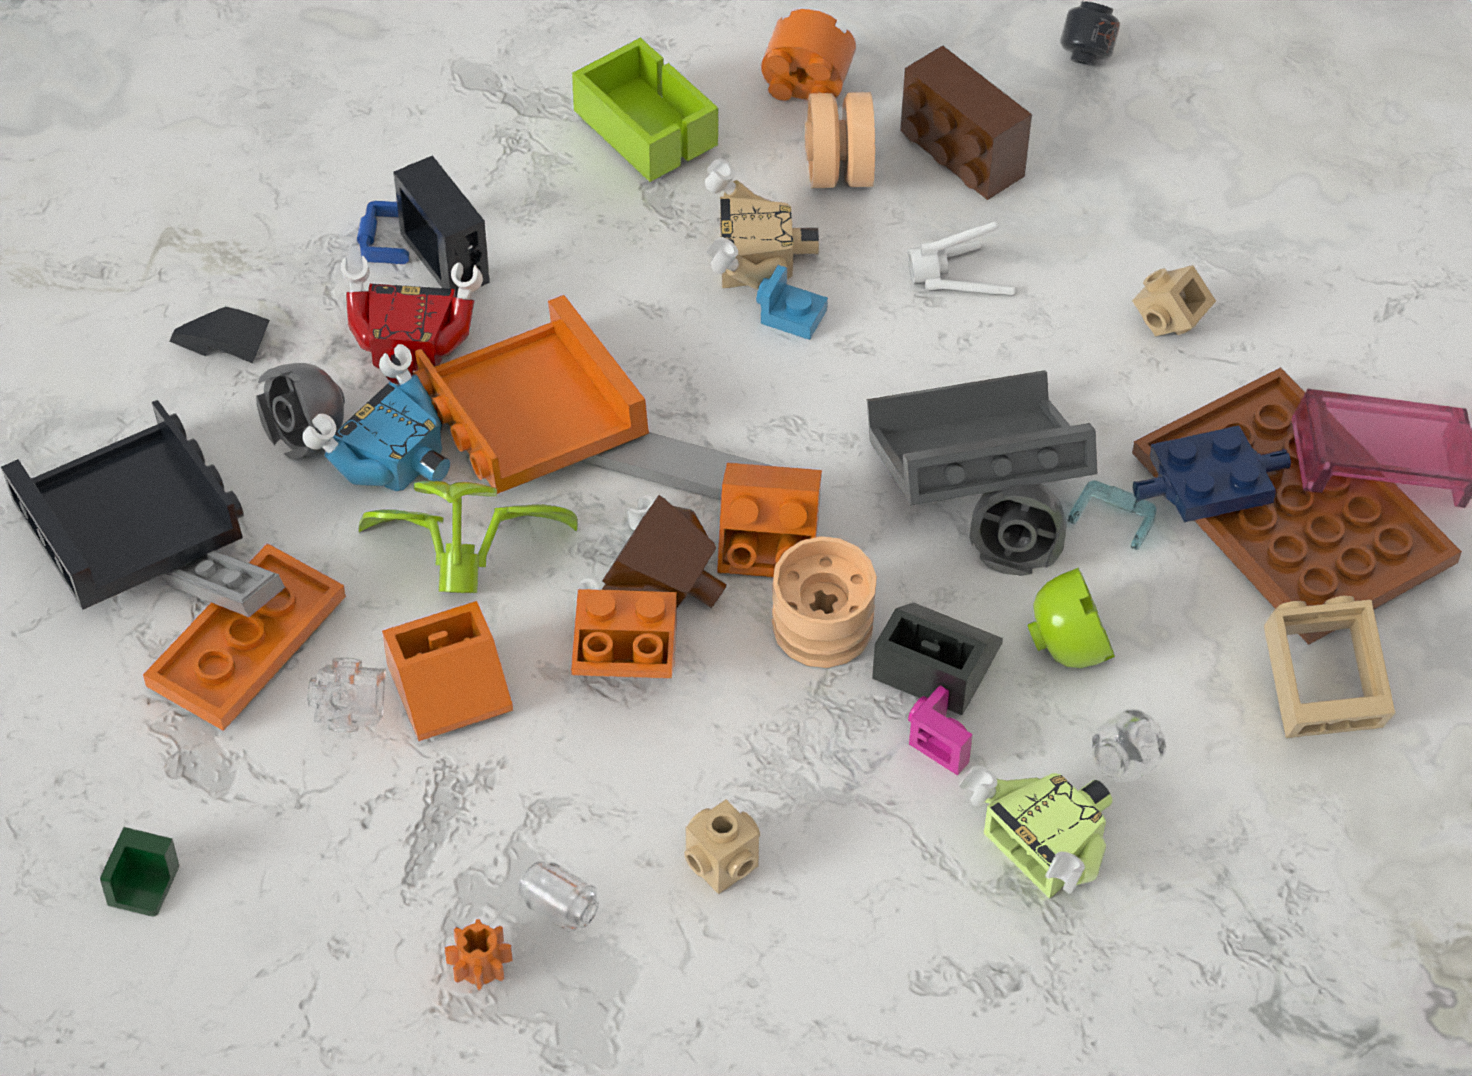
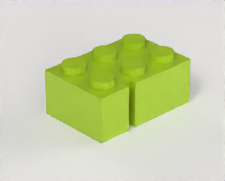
M641 37L572 73L574 111L649 182L681 166V157L686 161H690L718 146V107L670 63L664 65V58Z

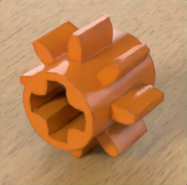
M476 919L474 924L468 925L464 929L457 927L453 929L456 945L445 947L446 964L454 965L455 982L459 983L465 979L469 983L475 984L478 990H481L484 984H488L494 979L503 981L502 963L513 961L511 945L503 943V927L498 926L492 929L490 926L482 924L480 919Z

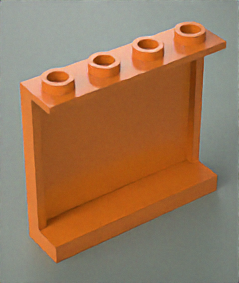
M565 295L548 301L550 323L434 367L422 349L415 351L418 371L413 372V375L418 376L432 399V404L438 413L442 425L448 423L450 426L451 434L460 452L466 450L470 455L471 465L476 476L480 480L486 478L491 487L497 489V494L649 434L645 398Z

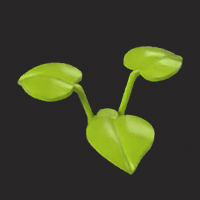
M442 481L415 482L414 490L424 494H436L452 503V543H446L445 551L438 523H443L444 517L422 512L380 509L363 513L359 522V533L376 524L395 520H407L429 529L436 552L435 565L440 566L438 592L477 593L479 567H486L487 554L498 526L502 521L521 516H534L560 521L575 531L578 528V519L575 513L563 507L546 504L494 508L493 517L478 554H474V544H461L462 496L492 497L497 496V489L471 482L448 484Z

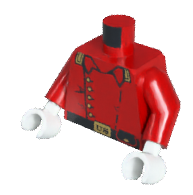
M362 256L363 270L358 275L349 274L347 272V258L344 257L342 260L341 270L343 276L350 283V292H346L348 327L360 348L371 352L373 366L380 369L379 362L385 353L394 365L401 366L399 359L394 353V348L401 344L406 346L412 354V361L407 369L411 376H413V372L418 371L415 351L422 349L435 367L440 365L444 356H449L468 338L475 300L471 299V293L479 289L483 282L482 274L476 266L473 269V277L468 282H461L463 265L459 262L453 266L451 277L453 282L459 287L457 297H455V289L369 283L368 291H364L363 283L367 281L370 274L365 257ZM386 376L390 382L399 384L397 378Z

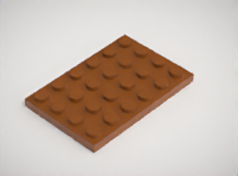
M1281 367L1134 441L1132 454L1154 478L1158 477V472L1150 459L1151 444L1229 427L1240 426L1251 447L1260 455L1281 451L1282 449L1287 450L1291 458V467L1267 473L1276 489L1274 503L1194 520L1275 609L1279 605L1291 601H1304L1306 606L1323 605L1327 600L1339 596H1352L1355 601L1372 600L1373 609L1459 562L1462 551ZM1335 630L1299 635L1310 645Z

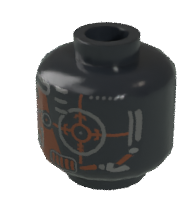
M1081 1L1080 7H1074L1068 11L1060 43L1065 50L1072 53L1071 61L1095 66L1096 59H1107L1112 56L1120 23L1112 15L1113 9L1111 7L1094 2Z

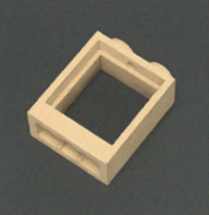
M1339 596L1327 600L1323 605L1306 606L1304 601H1291L1279 605L1272 612L1264 624V631L1285 737L1294 738L1383 728L1395 714L1372 600L1355 601L1352 596ZM1350 629L1364 697L1301 704L1287 635Z

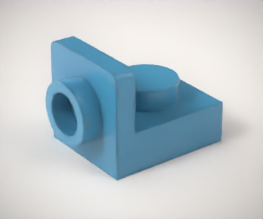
M781 265L777 266L770 279H763L756 297V302L761 304V324L808 340L813 336L828 308L827 297L788 285L787 267Z

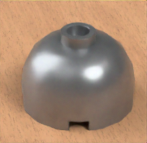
M290 363L269 369L260 376L258 383L265 381L264 393L256 396L260 421L268 438L274 445L281 439L292 450L284 453L289 458H302L320 450L311 449L303 442V432L308 426L313 427L317 433L322 435L312 422L318 414L330 416L336 424V431L342 426L345 404L343 391L330 375L321 368L308 363Z
M1042 484L1013 485L1004 490L983 493L973 510L969 538L972 546L974 543L975 548L980 552V559L987 566L1003 574L1029 575L1032 574L1033 568L1041 567L1046 564V568L1051 566L1062 553L1067 527L1066 516L1061 501L1046 486Z

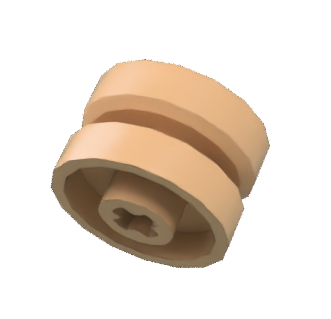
M871 92L847 93L843 100L842 120L838 118L837 101L832 93L809 94L807 121H805V154L809 166L811 188H834L839 178V161H843L844 177L849 187H873L875 174V124Z

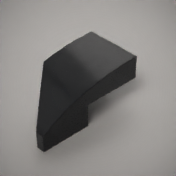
M225 306L175 328L169 342L203 356H206L211 346L253 363L270 320Z

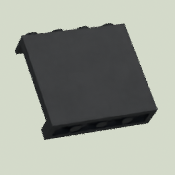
M159 400L151 402L157 425L31 478L19 459L1 466L13 503L82 610L243 538L238 519L243 517L244 513L236 494L232 490L224 491V484L216 467L213 464L205 465V458L197 441L194 438L186 439V432L176 413L169 415Z

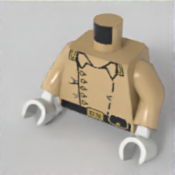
M717 158L707 168L709 175L705 179L706 189L711 193L724 191V197H720V237L716 238L707 250L709 257H713L710 262L712 270L717 274H722V288L748 285L758 290L763 279H770L778 265L787 267L788 280L793 276V254L819 253L818 227L792 228V213L789 204L770 201L754 194L738 180L732 182L735 171L733 166L725 159Z

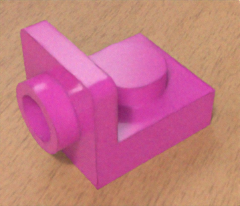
M940 685L929 698L922 696L912 707L908 716V721L911 723L909 745L958 776L970 761L973 734L968 732L958 720L950 717L946 718L949 690Z

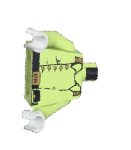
M977 765L971 767L959 786L962 789H969L974 792L970 798V802L974 807H981L984 802L989 803L987 805L984 834L1049 899L1062 887L1067 893H1072L1076 885L1089 883L1097 878L1106 850V844L1103 839L1106 820L1101 812L1112 804L1111 794L1103 783L1095 779L1077 790L1061 774L1052 773L1041 779L1036 777L1002 780L996 779L994 774L985 767Z

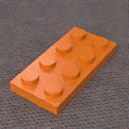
M268 543L249 563L279 574L285 588L250 617L211 602L143 674L146 687L222 731L229 726L346 597L343 584Z

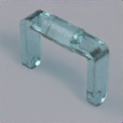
M1095 480L1088 482L1072 508L1068 522L1074 525L1077 523L1093 496L1127 512L1141 515L1145 518L1131 543V548L1138 551L1155 522L1156 506L1146 500L1138 502L1133 493L1116 486H1109Z

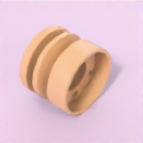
M815 537L802 540L786 550L775 565L772 590V629L777 644L790 658L806 666L830 668L850 662L860 655L868 645L873 631L877 576L871 560L859 547L840 538Z

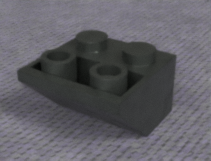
M914 602L897 607L875 643L872 679L918 698L922 696L929 698L941 685L949 690L947 710L963 715L1000 649L1003 638Z

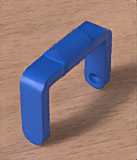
M369 202L365 216L360 219L357 234L361 258L364 256L367 262L406 264L410 256L406 249L371 247L374 244L378 223L376 216L399 218L397 202Z

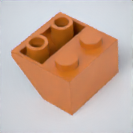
M727 462L722 482L717 573L774 577L775 565L786 550L802 540L817 537L822 470Z
M578 589L571 674L581 676L672 678L675 667L677 634L676 592Z
M477 601L382 630L387 666L418 741L513 711V704L496 645Z

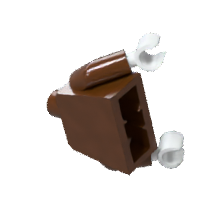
M643 495L637 500L638 510L633 508L627 510L629 525L634 532L603 578L602 582L606 585L599 589L598 583L591 578L583 579L578 585L579 589L676 592L677 608L688 594L712 608L727 584L704 570L715 552L716 546L708 537L696 513L691 509L673 506L660 495L657 496L655 501L651 496ZM577 597L573 599L575 607L577 606Z

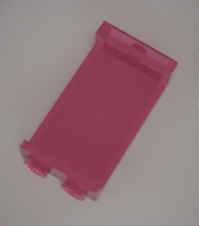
M1307 388L1291 418L1304 491L1322 493L1330 477L1336 475L1451 489L1455 507L1465 508L1472 498V428L1467 408Z

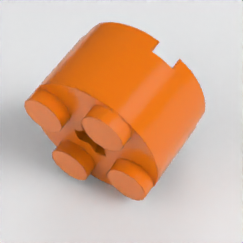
M797 9L791 11L789 17L783 20L781 17L776 23L761 63V71L769 84L768 91L771 96L781 101H787L791 97L808 100L809 94L832 93L835 98L838 97L856 51V42L852 33L848 29L844 33L835 26L837 19L816 10Z

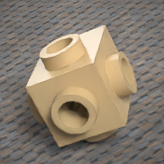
M1193 265L1171 271L1162 268L1153 272L1143 281L1145 287L1132 300L1142 315L1144 322L1155 336L1175 332L1176 335H1181L1188 332L1197 325L1199 320L1216 302Z
M726 799L712 809L706 808L698 812L686 826L685 859L690 868L698 876L702 877L717 894H720L758 867L760 830L748 813L744 811L739 813Z

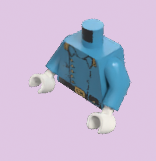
M398 344L394 348V353L399 359L401 366L394 365L386 353L379 362V368L385 376L397 378L399 381L397 386L389 382L337 431L336 424L330 416L318 414L312 422L322 435L317 433L311 426H308L303 432V442L311 449L323 447L326 450L324 456L354 485L384 486L394 491H402L419 475L430 481H442L450 468V460L441 455V420L432 404V399L418 376H411L407 369L412 361L410 350L406 346Z

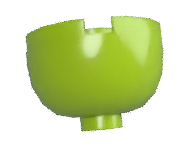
M1079 567L1048 581L1039 590L1033 603L1036 621L1027 624L1037 650L1041 651L1047 648L1056 662L1066 667L1074 668L1093 666L1114 658L1113 648Z

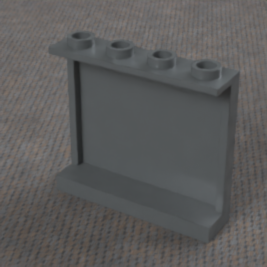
M1046 370L866 399L870 443L910 505L1000 491L1013 485H1036L1098 474L1096 430L1090 423L1070 426L1049 400Z

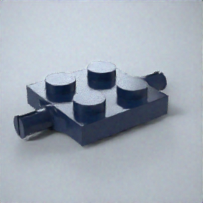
M1234 426L1151 444L1150 459L1158 472V477L1138 482L1134 481L1132 488L1134 497H1136L1138 502L1158 496L1166 497L1167 500L1176 506L1185 523L1274 503L1276 489L1267 473L1289 469L1291 467V458L1286 449L1260 455L1251 447L1240 426Z

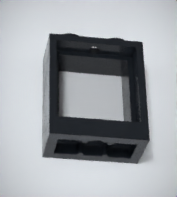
M429 156L394 171L400 234L442 288L455 289V297H457L459 287L453 282L451 271L453 266L459 262L463 265L461 282H468L472 279L473 269L476 266L483 277L481 286L490 283L485 220L434 156Z

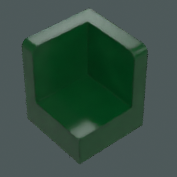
M123 827L100 876L101 886L108 906L151 917L158 915L180 867L173 838Z

